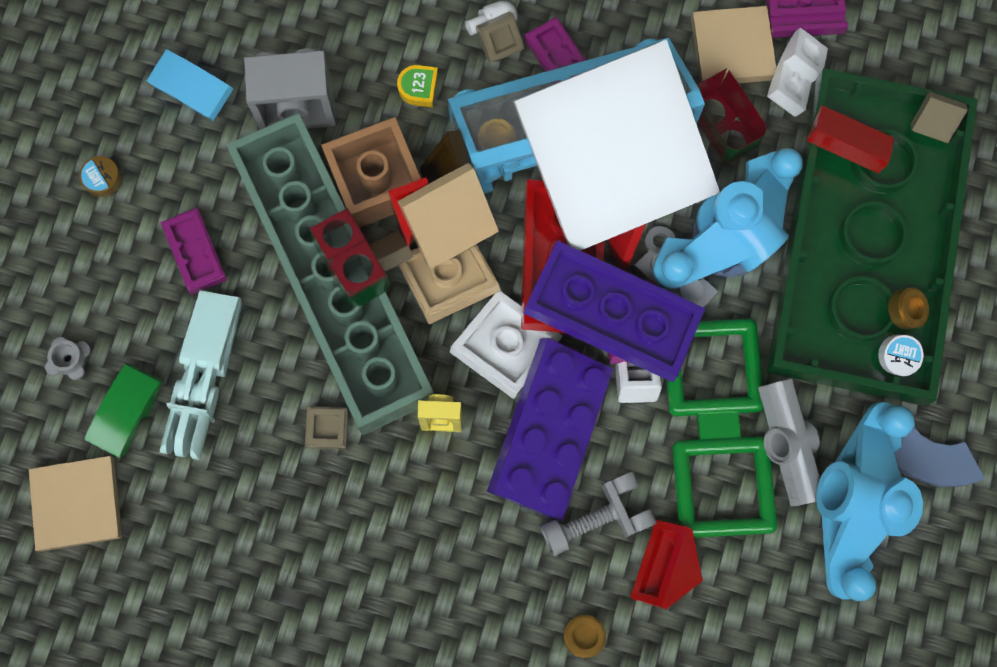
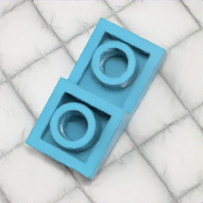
M167 49L146 80L153 87L177 99L188 108L214 121L233 91V88Z

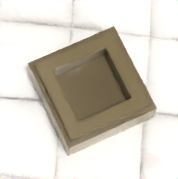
M510 11L475 26L487 61L491 64L525 49L514 14Z
M929 91L910 124L911 129L914 132L949 143L968 111L965 103Z
M398 230L369 244L384 271L413 257L409 246H407Z
M307 406L305 447L307 449L347 450L349 409L344 407Z

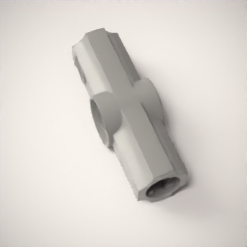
M788 379L758 387L770 429L764 436V449L770 460L780 465L791 507L816 502V492L820 477L813 454L819 448V435L816 428L810 422L803 420L793 380Z

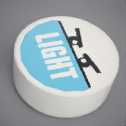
M899 334L885 339L878 353L882 368L890 374L908 376L915 373L920 368L924 356L922 346L918 340L912 336Z

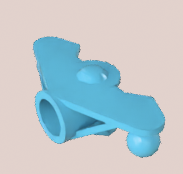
M784 148L746 162L745 181L733 182L723 188L719 194L707 198L701 204L696 218L699 233L693 239L666 238L652 269L653 278L656 283L665 289H676L736 264H739L746 272H750L776 252L789 237V234L783 228L789 187L793 178L799 174L803 167V159L800 153L791 148Z
M888 402L872 404L837 460L826 468L819 480L816 502L817 508L822 515L826 583L830 593L837 598L852 599L854 601H867L876 591V580L873 574L870 573L874 566L869 556L887 535L904 536L910 533L918 525L923 514L921 491L913 481L900 476L894 454L895 451L902 447L901 438L910 434L915 426L912 412L904 406H894Z

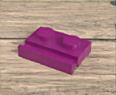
M766 0L772 38L792 37L799 28H802L811 36L845 34L848 29V22L845 19V0Z

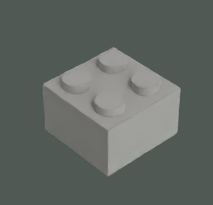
M305 48L290 54L277 55L273 52H261L255 57H244L247 104L259 130L297 113L300 114L306 128L336 126L333 81L324 51Z

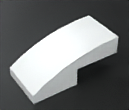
M802 28L796 30L777 65L767 97L794 117L804 112L807 107L811 83L818 78L824 68L828 48Z

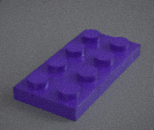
M557 240L523 313L666 380L674 382L678 377L705 308Z
M540 338L487 492L551 519L562 521L613 369L550 338Z

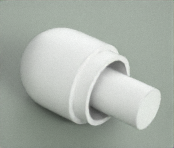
M498 1L486 5L483 9L479 10L478 17L466 21L467 31L470 35L477 34L475 26L509 11L514 14L517 21L516 8L507 1Z

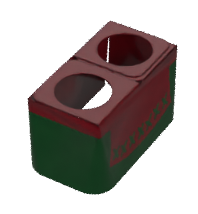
M727 68L697 85L704 102L716 100L725 108V117L721 122L713 124L704 109L697 122L725 165L757 148L766 133L765 122L730 70L723 80ZM728 130L738 131L744 136L746 146L740 149L730 148L721 135Z
M348 208L310 228L313 244L348 304L356 307L361 306L387 291L389 279L367 240L363 242L365 237ZM348 223L353 231L351 241L346 246L340 248L329 246L323 236ZM356 254L368 257L373 265L371 276L361 283L349 281L343 273L345 261L350 256Z

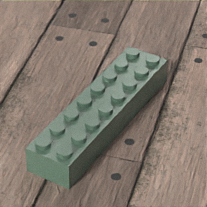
M294 114L227 144L226 146L361 434L366 435L418 410V400L428 401V396L434 395V392L386 292L361 306H351L346 302L313 244L310 228L345 210V207L300 114ZM347 223L325 234L323 238L329 246L340 248L346 246L351 241L353 231ZM361 254L350 256L343 265L345 277L354 283L366 281L373 272V265L370 259Z

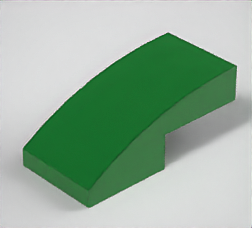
M129 363L125 364L98 408L84 440L118 458L126 455L141 419L148 417L163 380Z

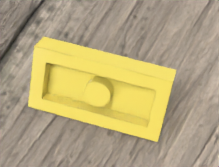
M440 394L429 395L428 401L418 400V420L422 431L462 432L463 416L461 402H453L452 396Z

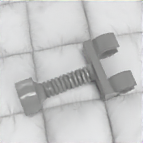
M633 472L604 483L602 489L609 502V505L604 506V509L600 508V510L593 511V514H586L585 517L582 516L578 520L575 519L574 522H568L567 525L559 524L555 519L540 526L546 544L553 556L569 550L568 543L575 536L583 535V533L589 532L590 529L594 530V528L605 525L609 521L617 520L625 538L657 523L650 509L629 518L623 507L619 495L639 486Z

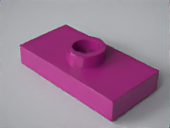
M557 17L531 30L524 36V41L545 72L586 61ZM557 80V81H553L552 83H553V85H554V84L559 83V82H561V81H560V80Z
M198 208L160 222L186 288L191 295L228 280Z

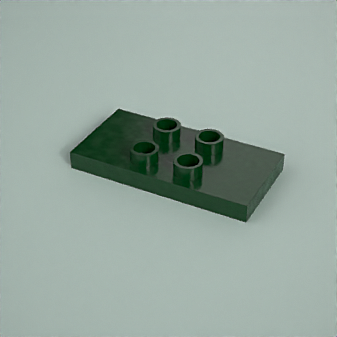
M825 68L822 69L815 81L806 140L819 108L823 105L894 137L892 153L888 165L878 174L805 140L802 158L803 167L799 175L766 373L927 406L937 401L978 99ZM929 91L965 103L968 111L949 143L914 132L911 129L910 124ZM917 288L923 292L929 304V316L923 326L904 330L898 328L893 323L889 315L888 305L895 291ZM892 335L912 336L921 344L924 354L923 362L915 373L908 376L890 374L882 368L878 357L879 349L883 341Z

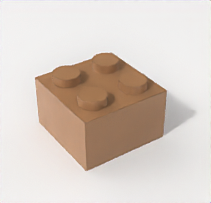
M395 117L321 145L346 209H349L359 228L394 215L388 191L421 179Z

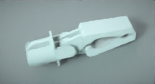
M199 291L179 357L180 364H185L184 369L186 371L182 379L176 381L171 401L166 405L170 409L160 453L171 454L174 449L176 456L186 457L190 452L192 459L200 460L209 423L215 422L213 416L219 395V388L215 386L216 376L225 377L242 306L241 298Z

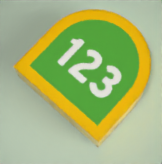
M413 65L405 68L397 80L399 95L403 101L414 106L433 108L438 67Z

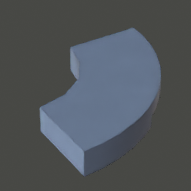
M914 427L910 434L901 438L902 447L894 452L901 474L931 486L961 487L985 479L966 442L955 445L934 443L922 436Z

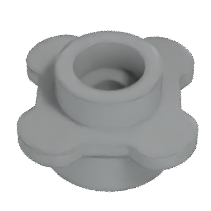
M63 337L56 338L51 343L48 351V362L45 364L47 373L52 376H57L58 374L68 375L72 380L81 379L85 374L83 367L85 358L90 355L91 348L84 341L76 344ZM67 355H71V361L65 362Z

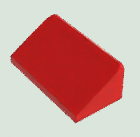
M821 105L806 141L879 174L890 161L894 137Z

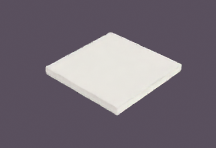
M662 40L513 101L566 242L577 250L581 251L720 193L667 40Z

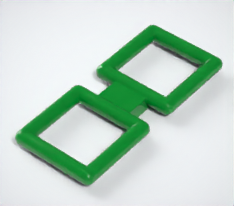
M753 319L700 321L694 337L742 335L748 397L684 400L682 369H680L678 377L674 382L666 380L669 412L673 416H696L698 439L678 440L672 446L678 523L681 526L692 529L694 538L771 534L777 530L771 460L764 449V437H741L738 413L761 412L764 409L758 387L763 386L757 324ZM754 453L760 518L695 521L689 456Z

